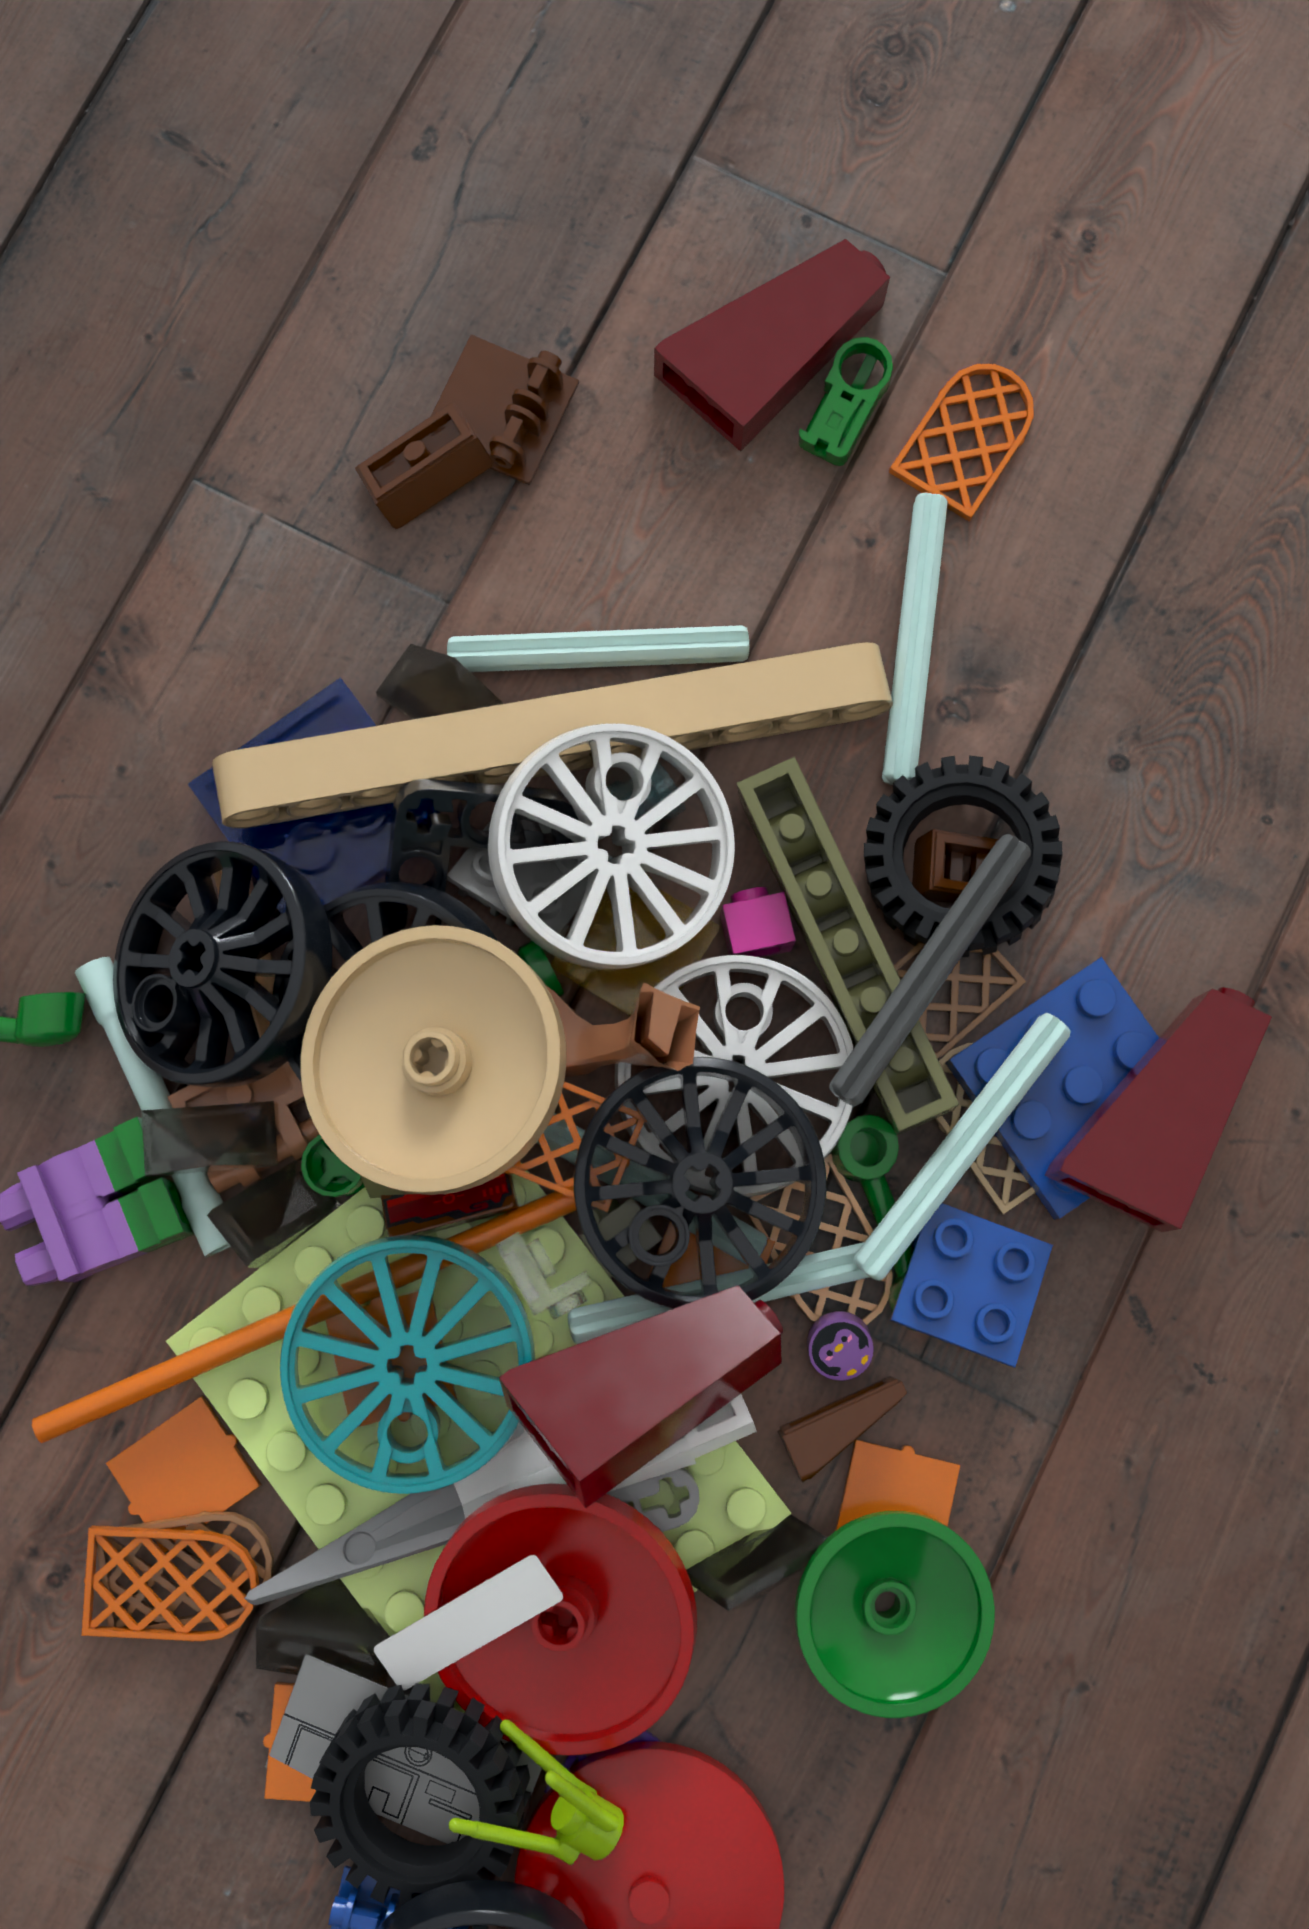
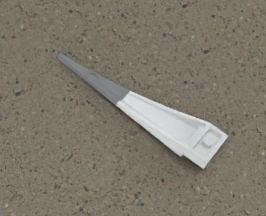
M738 1395L610 1491L697 1464L695 1458L757 1432L742 1395ZM519 1423L514 1434L499 1453L470 1476L440 1489L407 1495L363 1524L253 1588L244 1599L250 1604L259 1605L446 1545L459 1525L476 1509L493 1498L514 1489L530 1485L567 1483Z

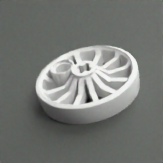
M597 724L577 728L549 740L532 752L514 770L501 790L492 813L488 837V855L493 882L503 906L515 924L534 943L552 955L573 964L597 969H622L644 965L673 953L689 942L702 930L718 909L729 885L735 852L734 830L727 802L716 780L704 764L688 749L670 737L648 728L628 724ZM610 742H620L640 747L642 749L641 757L639 758L625 752L611 755ZM581 744H589L594 765L586 778V792L559 757L560 752ZM659 757L675 767L685 777L686 781L648 811L634 819L639 806L650 793L651 776ZM611 767L625 770L633 781L632 795L626 801L617 800L606 786V774ZM540 768L549 774L572 805L579 821L522 795L528 782ZM694 793L698 795L710 827L645 834L648 828ZM514 813L520 814L557 830L575 843L512 850L510 848V833ZM612 833V842L617 846H622V855L614 857L608 862V851L598 848V840ZM711 843L712 862L709 878L647 850ZM578 859V863L530 901H526L517 883L513 865ZM645 871L662 876L700 894L701 899L684 923ZM588 875L583 899L569 933L564 938L546 925L538 917V913ZM629 887L639 895L663 927L666 934L663 940L644 949H637ZM606 888L612 904L617 942L616 952L595 950L583 945Z
M746 955L711 957L678 969L654 986V988L688 1002L679 990V987L704 976H714L718 1000L714 1008L713 1019L717 1031L723 1037V1045L702 1018L698 1016L696 1037L708 1055L694 1050V1057H713L730 1061L738 1060L743 1065L753 1068L773 1079L809 1072L839 1070L854 1049L850 1034L840 1013L823 991L799 972L769 959ZM729 972L757 974L766 977L767 981L763 990L750 983H738L731 986ZM780 984L788 986L809 1002L812 1007L758 1050H755L758 1038L763 1035L771 1023L773 1015L772 1003ZM737 997H747L753 1000L760 1010L759 1024L748 1030H738L726 1017L725 1008L727 1003ZM819 1019H822L826 1024L837 1050V1054L773 1063L765 1062ZM615 1064V1089L631 1078V1064ZM697 1076V1089H706L698 1096L699 1112L713 1102H717L703 1138L706 1150L731 1092L728 1091L729 1084L727 1080ZM679 1078L666 1080L643 1090L645 1095L679 1091L681 1090V1081ZM780 1085L798 1103L803 1111L829 1122L825 1134L819 1141L825 1159L842 1136L850 1119L853 1106L838 1098L837 1106L835 1107ZM749 1090L735 1120L739 1145L752 1137L748 1106L766 1126L778 1118V1115L771 1106L751 1090ZM630 1101L623 1105L637 1111ZM683 1108L665 1121V1124L672 1133L685 1124ZM621 1113L623 1121L632 1118V1116ZM636 1124L626 1128L630 1136L632 1135ZM643 1125L636 1141V1146L646 1152L673 1162L671 1157L659 1147L660 1142L653 1132H647ZM786 1129L775 1138L794 1162V1165L789 1168L801 1167L803 1163L798 1145L789 1129ZM755 1152L741 1162L743 1172L758 1171ZM706 1168L700 1172H694L690 1169L686 1171L684 1177L691 1184L689 1189L714 1195L716 1190L709 1184L711 1177L705 1176ZM796 1181L734 1187V1191L746 1197H752L777 1191Z

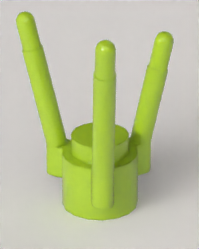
M508 1719L503 1720L500 1723V1730L547 1773L545 1775L547 1785L560 1795L551 1813V1825L557 1830V1836L553 1838L461 1818H452L449 1821L450 1831L476 1839L551 1854L569 1865L576 1861L580 1853L595 1861L602 1860L609 1855L622 1834L624 1826L622 1810L597 1795L594 1788L577 1779L512 1721Z

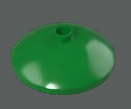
M883 1511L864 1515L850 1521L832 1533L818 1547L806 1565L800 1579L796 1594L794 1619L796 1635L803 1657L816 1679L833 1697L846 1706L864 1714L883 1718H905L927 1713L942 1706L958 1695L970 1683L984 1662L991 1644L995 1623V1606L991 1584L985 1568L973 1549L957 1533L941 1522L925 1515L907 1511ZM883 1592H893L895 1601L892 1607L886 1611L875 1610L876 1598Z

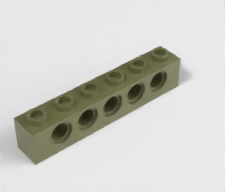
M794 756L737 782L739 801L779 887L785 893L787 904L833 1003L848 1029L855 1048L901 980ZM918 1020L873 1085L887 1119L897 1136L954 1111L959 1105L927 1035Z

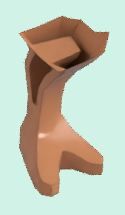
M644 982L635 1011L628 1019L614 1024L592 1025L581 1018L555 991L547 987L558 1008L564 1028L566 1041L565 1078L589 1074L601 1066L616 1063L664 1067L677 1071L693 1064L700 1006L666 994Z

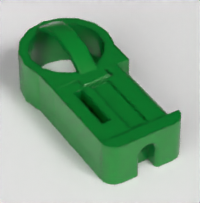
M859 337L844 343L837 351L833 366L825 380L824 391L827 393L824 394L806 430H799V446L803 450L836 466H842L848 461L879 399L882 398L889 388L893 364L892 356L886 346L876 339ZM864 353L866 354L865 359L852 385L849 386L841 377V365L847 358L855 354ZM877 360H879L884 368L882 379L876 386L870 389H863Z

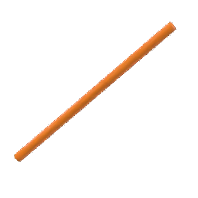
M574 1186L567 1189L574 1191ZM555 1191L451 1236L446 1240L460 1244L478 1254L576 1211L575 1200ZM412 1253L389 1263L396 1289L423 1277L427 1255ZM443 1259L440 1270L455 1263ZM374 1270L341 1284L342 1288L360 1305L381 1296ZM321 1295L307 1318L305 1328L342 1313V1311L325 1295ZM295 1305L33 1418L32 1428L36 1438L40 1443H45L283 1339L287 1323Z

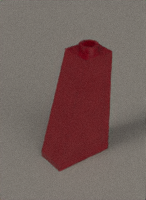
M844 239L663 339L654 348V376L741 452L836 355L841 346L850 341L883 307L890 276L886 274L884 266L876 256L865 250L859 251L847 239Z
M1221 987L1218 990L1212 988L1192 999L1050 1163L1045 1176L1160 1232L1181 1229L1272 1016L1255 1009V1001L1251 997L1231 988Z
M736 1285L512 1368L501 1375L499 1380L507 1407L580 1502L587 1508L782 1364L781 1334L783 1333V1327L776 1314L764 1301L758 1300L754 1303Z

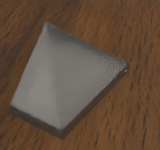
M413 644L409 645L376 691L378 697L411 719L504 704L455 657Z
M274 1101L141 1111L145 1177L278 1166Z
M302 1158L291 1162L213 1208L208 1213V1218L246 1267L261 1268L341 1206L335 1197L323 1196L311 1189L304 1180L301 1169Z
M790 1514L774 1528L754 1531L688 1568L686 1571L692 1586L727 1611L745 1608L803 1570L818 1547L828 1537Z
M337 1579L315 1586L259 1617L256 1626V1669L298 1675L305 1654L386 1687L389 1673L374 1653V1647L390 1636L370 1610L362 1608L342 1580Z

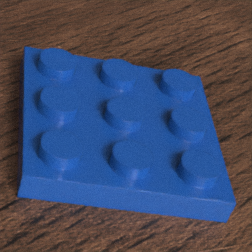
M1102 957L945 1062L973 1103L1039 1016L1049 1013L1057 1017L1070 1029L1071 1033L1068 1040L995 1133L997 1139L1054 1220L1060 1219L1090 1197L1045 1176L1050 1163L1159 1039Z

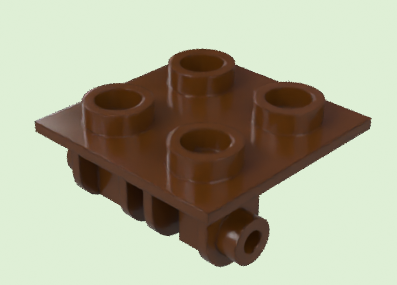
M471 334L431 416L455 401L490 455L489 457L493 461L490 469L530 485L578 387L579 380L562 373L559 370L562 364L561 359L549 351H541L538 358L532 357L528 359Z

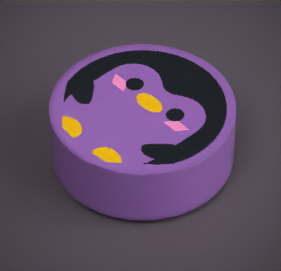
M844 1311L830 1312L817 1319L809 1330L807 1337L809 1357L812 1365L821 1375L832 1380H849L863 1373L869 1366L873 1357V1342L867 1325L858 1316Z

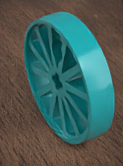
M426 1235L391 1236L367 1242L344 1253L326 1266L307 1286L291 1313L284 1333L280 1356V1379L287 1412L298 1435L316 1458L330 1470L352 1483L376 1491L397 1494L421 1493L449 1486L470 1476L496 1456L512 1437L520 1422L509 1409L494 1432L484 1427L451 1394L441 1381L504 1396L499 1377L467 1370L445 1361L510 1342H516L518 1366L534 1361L535 1347L531 1325L523 1304L510 1283L491 1263L474 1251L455 1242ZM401 1253L427 1255V1262L410 1328L400 1306L389 1266L388 1255ZM445 1259L468 1270L478 1278V1281L426 1332L425 1327L442 1260ZM370 1261L390 1330L374 1319L338 1283L337 1278L357 1265ZM488 1291H492L499 1300L511 1323L508 1326L462 1340L438 1344ZM325 1295L374 1344L354 1342L306 1329L305 1323L319 1297ZM404 1345L414 1346L415 1357L426 1358L427 1365L420 1366L415 1377L411 1379L404 1377L403 1367L393 1366L391 1359L399 1357ZM299 1346L370 1363L371 1365L312 1384L301 1385L298 1373ZM373 1382H379L328 1436H325L320 1431L305 1404L306 1402ZM391 1394L390 1405L384 1412L378 1425L379 1447L374 1467L371 1468L341 1452L338 1447L387 1395ZM427 1395L479 1445L478 1449L447 1466L444 1464L437 1441L441 1427L440 1417L435 1407L427 1400ZM405 1412H411L420 1417L427 1427L428 1436L426 1440L414 1447L399 1444L391 1433V1421ZM425 1458L428 1472L393 1473L389 1471L391 1459L399 1463L409 1464Z

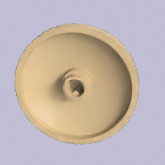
M433 925L401 930L369 944L352 956L331 977L320 993L308 1019L301 1049V1082L306 1106L313 1124L331 1151L352 1170L375 1183L404 1192L426 1195L449 1194L482 1185L498 1177L522 1159L537 1143L555 1113L562 1093L566 1071V1041L563 1024L553 997L542 979L524 960L500 942L484 934L454 926Z

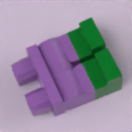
M135 1117L113 1127L114 1131L54 1156L40 1165H34L17 1172L20 1183L0 1193V1223L4 1229L13 1231L36 1221L44 1240L42 1243L15 1254L16 1265L26 1286H37L58 1280L78 1282L92 1276L94 1273L109 1269L195 1235L182 1208V1200L175 1183L165 1179V1177L171 1174L146 1120Z

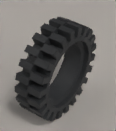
M969 755V764L956 765L955 756L942 757L941 767L931 770L929 763L926 762L915 767V777L907 780L902 775L893 783V793L889 797L883 794L877 802V814L875 818L870 817L866 828L867 841L864 843L867 883L870 886L874 904L877 909L880 908L884 913L886 923L893 930L899 928L904 934V939L914 946L917 945L918 941L924 944L928 942L950 909L927 900L913 887L904 868V848L911 832L921 820L932 812L948 806L971 805L984 808L998 815L1010 826L1015 836L1027 844L1031 850V856L1018 873L1017 879L1003 895L962 957H969L970 951L982 949L983 955L997 952V945L1007 941L1009 946L1021 939L1022 932L1027 927L1032 930L1041 920L1045 907L1049 908L1058 883L1063 855L1062 841H1059L1060 826L1056 815H1050L1048 811L1050 802L1043 792L1035 795L1031 790L1032 781L1022 773L1017 779L1010 776L1009 765L996 761L994 769L984 767L983 757Z
M415 1683L407 1699L405 1698L402 1685L389 1687L381 1701L376 1693L363 1700L358 1711L353 1709L344 1719L319 1762L320 1765L313 1776L311 1789H315L316 1792L310 1801L311 1816H321L314 1829L319 1843L335 1839L326 1857L334 1868L350 1858L354 1863L345 1880L357 1889L365 1877L369 1875L377 1881L370 1898L384 1903L390 1888L400 1890L399 1908L412 1898L420 1895V1893L443 1885L469 1880H494L495 1876L500 1878L508 1867L515 1850L513 1846L476 1839L471 1836H465L459 1841L446 1845H422L407 1841L391 1832L372 1810L365 1791L366 1765L381 1753L399 1747H418L434 1751L451 1760L469 1779L478 1799L480 1822L522 1831L527 1819L525 1817L530 1807L531 1792L526 1791V1788L530 1781L528 1764L517 1766L522 1750L512 1740L503 1745L500 1744L504 1733L500 1730L502 1720L498 1716H495L485 1727L478 1723L485 1705L473 1697L465 1713L454 1709L453 1707L459 1692L457 1690L444 1687L437 1703L430 1702V1684Z

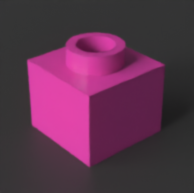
M767 887L746 889L732 894V903L722 905L720 919L728 955H746L762 958L792 950L796 940L784 892L769 895Z

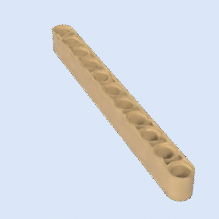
M865 642L239 749L217 756L213 759L212 766L222 824L230 828H250L393 803L396 794L405 784L418 779L483 784L506 783L520 763L544 743L568 731L590 725L628 724L640 726L668 736L688 750L872 718L888 711L893 706L879 645ZM610 742L611 755L625 752L639 758L641 757L642 749L640 747L626 743ZM589 744L577 745L559 753V757L570 771L592 768L594 766ZM540 768L532 778L549 774Z

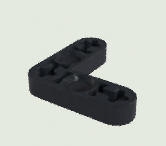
M418 779L405 784L396 794L393 803L385 882H404L399 877V871L403 863L412 857H423L430 860L434 864L435 869L432 877L422 885L445 892L451 846L488 849L489 830L482 831L476 829L470 824L469 817L476 805L488 801L496 803L504 785L434 779ZM525 787L522 792L524 797L551 809L555 808L556 811L579 821L572 805L562 792ZM429 798L432 801L434 810L454 813L452 800L458 799L460 800L457 806L459 827L452 828L449 814L441 813L429 814L426 823L418 824L414 814L408 811V809L419 808L421 799ZM517 813L513 815L510 833V848L512 850L574 842L552 828L551 833H543L539 823L530 820H520L521 832L517 833L515 832ZM390 902L393 933L400 931L398 929L405 928L408 907L407 904ZM437 917L434 925L441 926L442 920Z

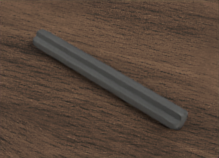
M1011 834L1002 835L997 840L830 1082L829 1089L837 1098L854 1107L863 1102L1031 856V850L1027 844Z

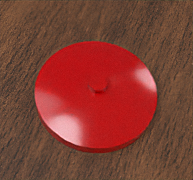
M548 1483L530 1485L506 1492L484 1503L459 1525L437 1559L428 1582L424 1617L530 1555H535L539 1558L561 1590L563 1599L554 1606L438 1671L442 1682L446 1687L459 1691L456 1702L464 1711H466L472 1697L485 1705L478 1720V1723L483 1727L495 1716H498L502 1721L508 1719L524 1733L528 1734L549 1754H592L620 1746L638 1737L654 1725L676 1699L688 1674L696 1644L697 1607L694 1591L685 1566L673 1545L659 1528L634 1507L616 1497L605 1494L585 1508L567 1484ZM503 1734L502 1739L508 1742L511 1741L505 1734Z
M659 1741L625 1743L609 1750L592 1754L568 1770L577 1779L594 1788L597 1795L619 1807L624 1815L622 1834L615 1848L602 1860L595 1861L580 1853L576 1861L569 1865L551 1854L523 1848L519 1849L515 1883L534 1888L560 1901L572 1910L589 1929H779L784 1905L783 1865L775 1832L763 1806L751 1789L725 1765L711 1756L679 1744ZM550 1788L539 1801L530 1817L525 1832L553 1838L557 1836V1830L551 1825V1813L560 1795L553 1788Z

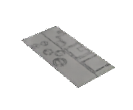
M305 1654L269 1756L313 1779L322 1756L347 1715L353 1709L358 1711L363 1700L376 1693L381 1701L388 1688ZM501 1739L500 1744L503 1745L508 1741ZM399 1747L381 1753L366 1765L365 1791L369 1805L377 1815L446 1844L459 1841L467 1836L450 1831L448 1825L452 1818L479 1821V1803L475 1789L469 1779L451 1760L434 1751L418 1747ZM522 1751L517 1766L528 1764L530 1781L526 1791L531 1792L532 1795L541 1767Z

